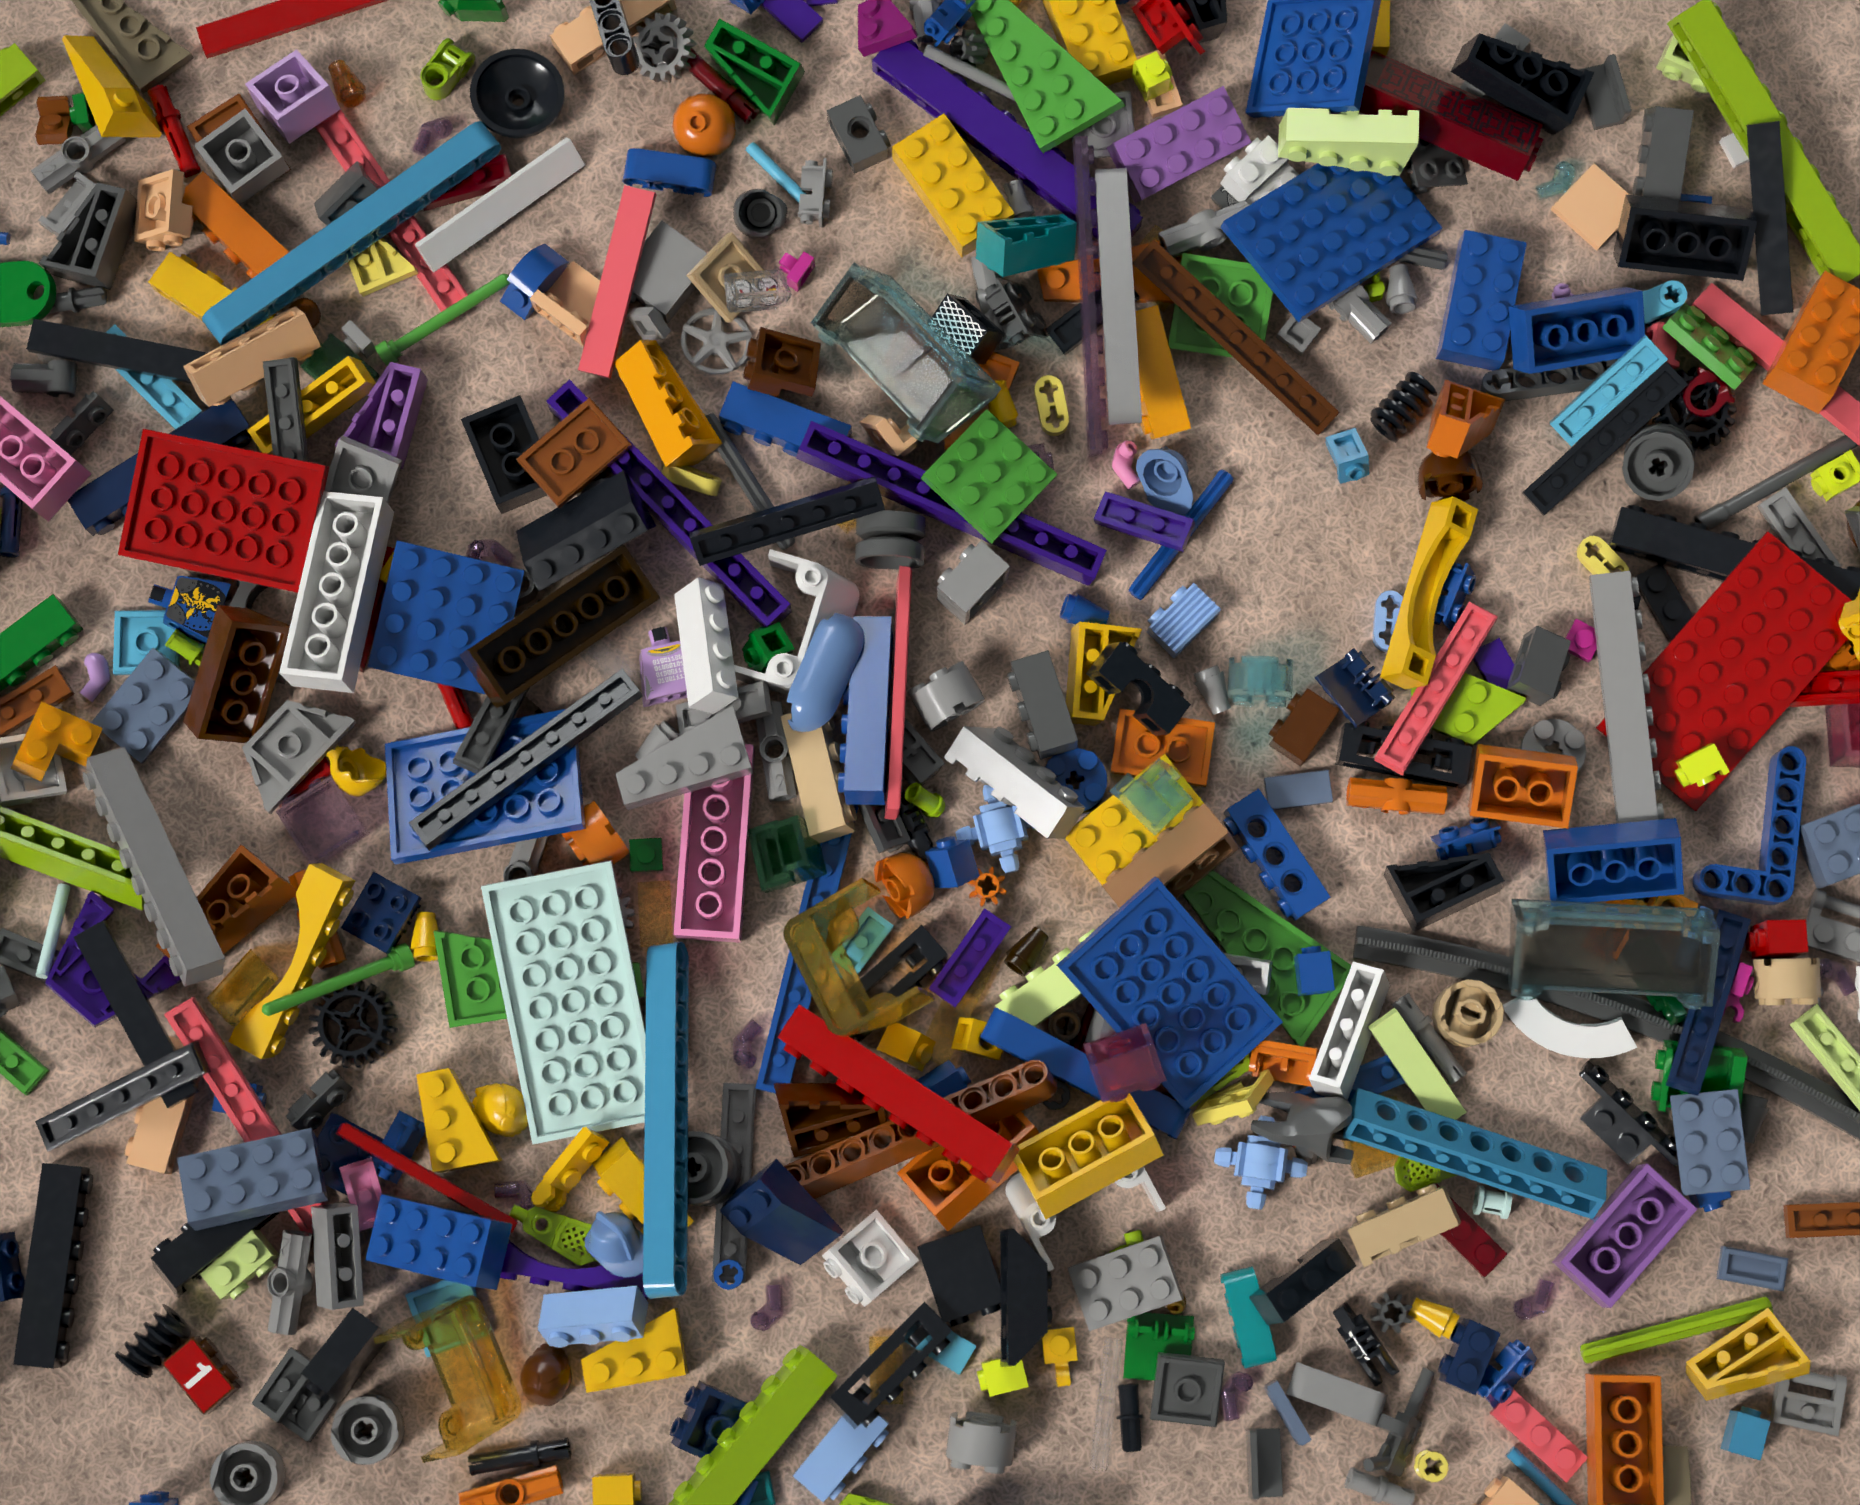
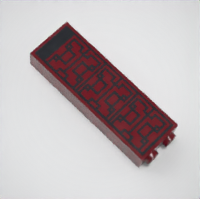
M1371 50L1359 112L1365 115H1378L1379 110H1392V115H1407L1408 110H1419L1420 139L1516 181L1519 180L1523 170L1530 172L1544 140L1538 137L1543 126L1542 124Z

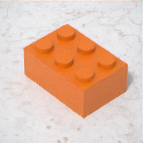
M1477 744L1468 804L1470 816L1568 829L1578 770L1576 757Z

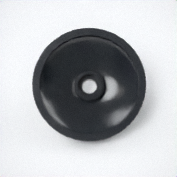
M507 49L491 55L477 68L470 84V99L475 115L489 130L509 138H526L545 131L556 121L564 105L565 90L559 71L543 55L526 49ZM516 99H522L524 101V103L520 106H516L513 104L514 100Z

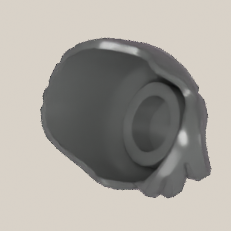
M757 188L748 190L737 197L733 206V219L736 227L742 234L749 237H765L785 224L788 210L785 202L780 198L768 193L764 189Z

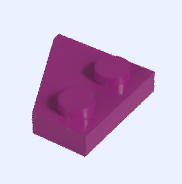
M867 0L858 4V50L863 57L918 37L913 26L891 0Z

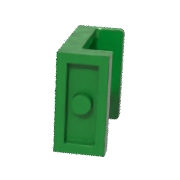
M1663 1040L1662 1050L1657 1049L1655 1069L1660 1070L1658 1081L1652 1082L1651 1100L1656 1101L1658 1111L1665 1112L1666 1107L1671 1108L1670 1095L1690 1094L1666 1086L1679 1041ZM1714 1045L1700 1093L1738 1089L1741 1110L1748 1058L1744 1049Z

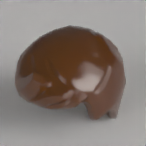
M542 1344L525 1361L520 1374L523 1394L529 1401L539 1406H552L558 1403L568 1390L572 1380L569 1359L564 1349L549 1346L548 1344Z

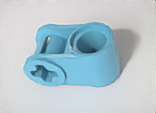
M1671 280L1650 290L1643 291L1645 325L1649 324L1651 326L1652 323L1673 315L1685 303L1688 294L1686 287L1682 283ZM1667 294L1669 297L1675 296L1676 300L1674 302L1672 299L1666 300L1665 295Z

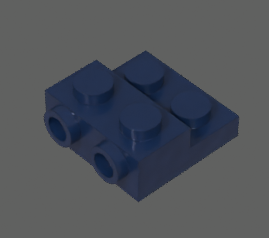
M699 1381L696 1387L691 1386L686 1393L684 1404L687 1408L683 1417H677L671 1426L670 1436L673 1437L671 1443L677 1448L700 1458L710 1454L718 1445L719 1436L727 1428H732L740 1418L739 1413L748 1402Z

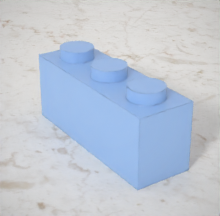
M637 1286L544 1294L538 1331L549 1346L558 1348L572 1344L584 1343L595 1345L605 1341L627 1342L630 1339L643 1338L648 1302Z
M879 1414L866 1428L860 1424L854 1429L841 1416L793 1474V1477L823 1503L828 1497L834 1500L846 1486L842 1480L848 1472L852 1471L856 1474L868 1458L863 1454L871 1444L877 1448L887 1437L889 1432L885 1428L889 1422Z

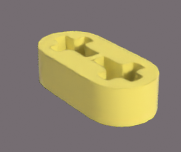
M1045 375L1036 382L1034 388L1039 421L1042 430L1046 434L1058 436L1066 431L1069 424L1064 390L1061 381L1057 377ZM1046 383H1050L1051 388H1057V391L1053 392V402L1048 403L1046 393H1040ZM1055 408L1057 418H1063L1064 420L1059 423L1058 428H1053L1052 423H1046V421L1050 420V409Z
M664 465L661 472L672 483L710 496H717L722 479L690 466L665 467Z
M1588 536L1577 547L1579 561L1592 575L1610 573L1604 564L1612 570L1618 568L1621 572L1630 571L1627 564L1600 537ZM1586 544L1590 547L1598 546L1599 550L1596 553L1603 560L1602 562L1594 555L1590 558L1586 556L1585 553L1588 550L1585 546Z

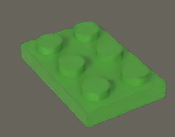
M1685 303L1662 327L1733 390L1757 366L1753 361V356L1746 349L1736 347L1729 341L1728 334L1720 327H1713L1708 323L1703 312L1695 306H1689Z

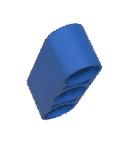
M633 148L627 151L622 182L628 186L640 184L642 188L663 191L664 188L673 189L674 193L694 195L695 192L704 194V197H710L713 191L717 164L712 160L701 157Z

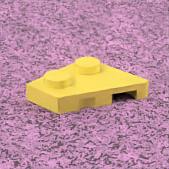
M383 238L348 261L358 291L363 297L419 274L418 270Z
M1267 1069L1260 1072L1259 1078L1253 1085L1244 1088L1240 1081L1202 1100L1192 1114L1197 1126L1207 1123L1217 1125L1233 1116L1238 1115L1239 1118H1244L1254 1113L1257 1109L1256 1106L1274 1082L1270 1070Z

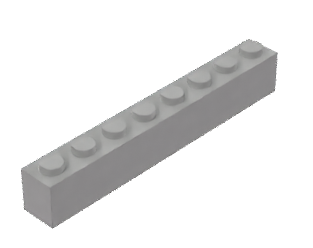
M1630 571L1590 575L1589 583L1616 823L1664 819L1663 804L1656 802L1655 790H1661L1659 771H1653L1652 758H1657L1655 738L1649 739L1648 726L1653 725V712L1651 706L1645 705L1644 696L1645 693H1650L1648 674H1642L1641 661H1646L1645 643L1638 642L1637 629L1643 628L1640 609L1635 610L1633 598L1639 596L1637 577L1631 578Z
M122 747L87 757L86 771L83 772L85 786L88 790L93 789L96 796V809L100 816L105 815L108 822L107 831L113 843L117 842L121 849L119 850L121 863L125 869L129 868L133 875L131 878L135 893L142 895L145 901L144 910L148 921L155 922L158 929L156 935L159 945L162 949L167 948L170 955L169 964L175 977L180 976L184 987L223 975L225 962L223 952L126 748Z

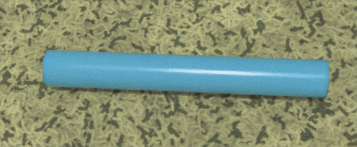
M755 142L747 146L745 151L799 203L800 194L807 193L801 190Z

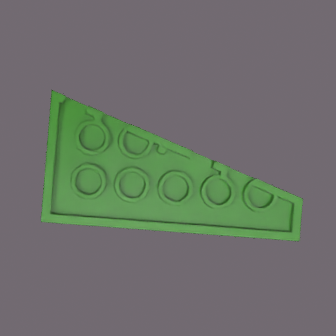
M966 0L965 2L968 5L972 0ZM976 0L969 10L973 14L972 16L981 34L984 35V39L1042 153L1047 152L1126 106L1117 95L1011 1Z
M1212 870L1186 891L1183 897L1227 954L1273 961L1269 993L1267 995H1259L1283 1021L1281 1026L1294 1043L1298 1046H1303L1343 988L1352 965ZM1321 946V952L1330 951L1335 990L1331 993L1298 996L1294 956L1302 954L1301 948Z
M434 930L449 1028L507 1019L492 940ZM632 962L638 995L643 997L645 992L640 963Z

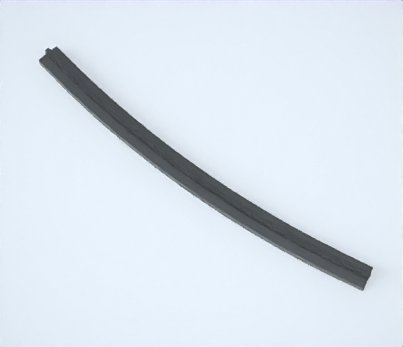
M1357 926L1353 951L1354 959L1401 966L1461 980L1482 981L1491 987L1519 995L1532 990L1535 997L1540 1001L1604 1022L1621 1017L1629 1031L1663 1043V1040L1679 1041L1686 1019L1685 1016L1682 1022L1671 1026L1663 1015L1662 1010L1657 1012L1648 1001L1530 962L1417 935L1365 926ZM1718 1030L1714 1043L1715 1046L1744 1049L1748 1057L1745 1073L1746 1081L1783 1098L1860 1141V1111L1845 1093L1771 1054Z

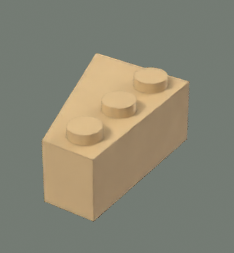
M1435 1183L1417 1190L1418 1197L1406 1201L1404 1196L1386 1203L1388 1209L1376 1214L1374 1209L1357 1215L1356 1219L1358 1222L1348 1229V1233L1363 1266L1371 1265L1377 1259L1389 1254L1398 1253L1403 1248L1425 1241L1459 1226L1461 1220L1445 1185L1439 1188L1436 1187Z

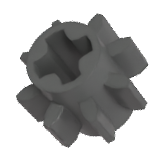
M963 29L962 36H954L950 44V54L976 68V64H984V60L988 55V45L984 40L983 34H976L975 30Z
M1382 1293L1383 1302L1380 1304L1371 1303L1377 1309V1315L1372 1316L1370 1319L1371 1321L1380 1320L1382 1322L1380 1327L1382 1332H1386L1389 1325H1391L1396 1333H1400L1401 1328L1399 1325L1402 1322L1411 1323V1320L1406 1317V1311L1410 1310L1412 1305L1400 1303L1402 1294L1397 1293L1394 1299L1390 1300L1387 1293ZM1389 1304L1391 1307L1398 1308L1399 1313L1394 1315L1395 1321L1384 1317V1313L1388 1311L1387 1305Z

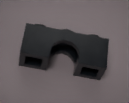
M1121 641L1108 644L1086 675L1109 695L1123 692L1130 682L1136 685L1141 694V702L1132 716L1155 736L1169 734L1191 705L1183 698L1184 693L1175 685L1168 684L1160 677L1161 672L1155 666L1143 662L1137 656V650L1130 644Z
M1339 1238L1319 1242L1297 1259L1300 1265L1283 1276L1271 1279L1249 1296L1267 1325L1286 1322L1357 1266Z

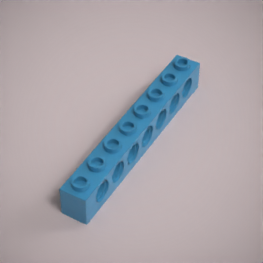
M1360 1088L1356 1090L1350 1101L1353 1120L1344 1128L1343 1138L1590 1219L1595 1217L1606 1201V1169Z

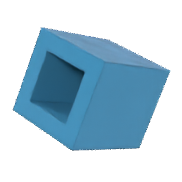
M1741 1406L1740 1412L1730 1410L1720 1449L1761 1461L1771 1421L1761 1419L1762 1412Z

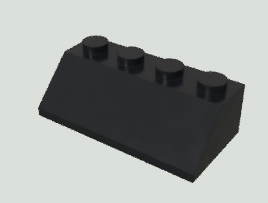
M623 470L568 501L560 509L556 508L516 531L523 564L538 591H541L656 527V524L626 470Z

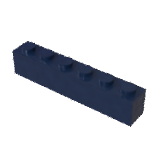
M231 396L224 404L210 407L169 433L236 448H243L251 442V436L247 431L251 426ZM138 453L77 490L68 499V503L83 527L92 536L108 533L115 527L114 523L126 516Z

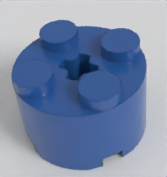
M1077 748L1055 755L1048 760L1045 767L1056 775L1055 780L1062 786L1073 790L1078 796L1077 800L1086 807L1081 816L1090 813L1099 805L1106 791L1107 773L1103 763L1093 752ZM1070 776H1075L1076 780L1082 781L1079 783L1078 789H1073V786L1070 784L1066 785L1069 782Z

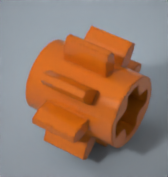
M994 867L989 869V873L984 874L978 868L980 876L977 880L967 882L968 885L975 887V891L969 894V898H975L976 896L980 898V907H983L985 901L991 900L993 905L997 906V894L1006 895L1007 892L1004 888H999L1000 883L1005 880V876L997 878L993 875ZM986 879L991 880L992 887L996 888L995 891L990 890L988 895L982 894V888L978 886L979 883L984 884Z

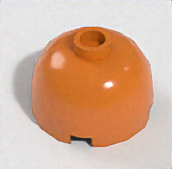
M701 93L690 96L679 104L673 116L672 128L676 140L684 150L700 157L716 156L729 148L735 137V115L724 100L715 95Z
M906 852L890 855L876 862L874 867L876 883L882 880L890 897L883 896V898L897 917L902 918L906 916V919L927 908L934 896L935 890L933 876L927 862Z

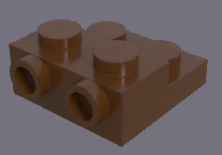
M760 327L756 339L750 338L746 356L752 358V361L747 360L743 373V379L749 380L748 389L776 397L779 396L781 389L812 397L816 389L821 343Z

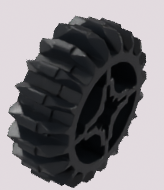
M1695 367L1690 368L1687 374L1683 369L1677 371L1687 384L1698 375ZM1708 382L1696 386L1694 389L1700 390V393L1690 395L1692 405L1694 406L1699 400L1700 403L1696 408L1707 410L1709 409V397L1715 404L1720 387L1717 382ZM1683 392L1676 395L1670 401L1673 403L1672 407L1679 415L1677 423L1672 417L1670 402L1659 411L1660 415L1652 420V423L1672 424L1684 431L1692 441L1695 453L1698 446L1702 451H1707L1710 448V444L1717 446L1721 443V437L1726 438L1729 435L1730 431L1727 427H1732L1735 424V419L1731 415L1736 413L1737 407L1728 405L1730 402H1727L1716 413V418L1714 416L1701 417L1692 414L1687 420L1686 417L1690 412L1685 406ZM1695 424L1701 428L1705 426L1709 430L1692 432L1685 428L1688 425Z
M361 980L356 982L354 990L351 984L343 987L344 991H341V989L333 991L334 995L332 997L329 994L321 996L326 1003L324 1005L317 1002L313 1004L315 1009L320 1010L319 1016H309L310 1021L318 1022L317 1027L309 1028V1033L313 1035L320 1034V1037L312 1042L313 1046L319 1047L325 1044L320 1051V1055L327 1057L332 1053L330 1063L334 1065L342 1058L344 1068H350L352 1059H354L357 1068H363V1057L370 1064L376 1063L373 1052L376 1051L377 1054L384 1057L386 1051L380 1047L381 1044L385 1043L390 1046L394 1044L392 1039L386 1037L387 1032L393 1034L398 1032V1028L389 1026V1022L398 1020V1015L387 1014V1011L395 1006L394 1003L389 1001L382 1004L387 997V993L381 991L375 995L377 986L372 983L364 991L365 984ZM361 998L359 1003L355 1004L348 1012L343 1013L334 1009L340 1002L346 999ZM370 1003L378 1014V1030L372 1028L367 1023L366 1017L369 1011L367 1008ZM358 1016L357 1022H360V1026L366 1028L367 1031L352 1028L348 1032L347 1029L350 1027L340 1017L354 1020ZM329 1018L336 1021L340 1026V1033L337 1037L339 1042L337 1045L332 1041L328 1031ZM364 1035L373 1039L368 1045L359 1050L346 1051L348 1045L352 1044L353 1040L358 1036Z

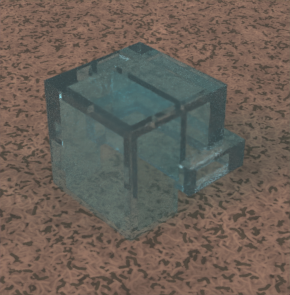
M1160 758L1138 779L1135 780L1127 773L1110 790L1114 797L1154 836L1193 799L1176 782L1181 776L1173 767Z

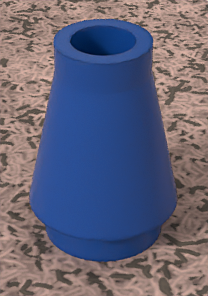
M1078 593L1075 595L1067 594L1060 611V618L1065 619L1067 624H1077L1080 621L1106 624L1109 617L1108 610L1099 607Z

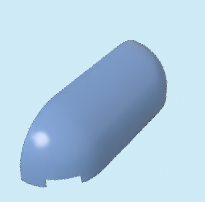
M834 613L828 620L822 619L818 624L787 697V702L792 703V718L788 720L792 730L799 732L816 730L826 724L834 715L864 645L863 629L853 618L844 614Z

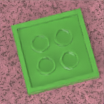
M1182 253L1181 265L1265 342L1273 291L1252 265L1246 262ZM1174 303L1168 341L1169 348L1232 357Z
M986 409L922 475L921 479L993 544L1058 474Z

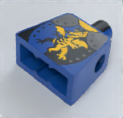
M177 576L173 590L154 584L148 602L166 608L163 617L165 625L173 629H179L186 636L204 643L206 646L217 605H225L231 584Z

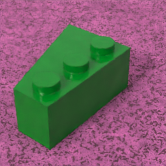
M719 18L704 47L716 63L775 126L805 73L801 63Z

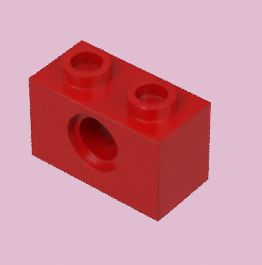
M1806 919L1766 920L1751 926L1750 932H1747L1745 945L1747 951L1751 952L1752 959L1793 958L1808 953Z

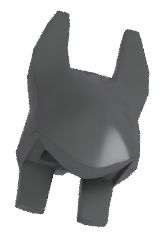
M1292 1092L1265 1093L1259 1103L1283 1110L1288 1115L1284 1122L1252 1120L1251 1130L1271 1141L1291 1145L1294 1148L1296 1157L1308 1162V1166L1316 1163L1318 1156L1327 1162L1351 1164L1354 1151L1332 1145L1333 1138L1352 1141L1343 1138L1344 1128L1353 1120L1352 1106L1345 1098L1341 1096L1312 1098Z

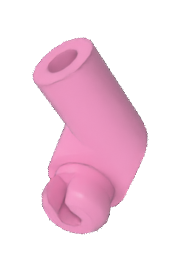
M1126 440L1116 447L1112 461L1114 472L1128 490L1140 482L1139 477L1131 468L1134 456L1137 453V446L1130 440Z

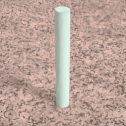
M60 883L57 886L36 971V977L47 979L51 971L71 886Z

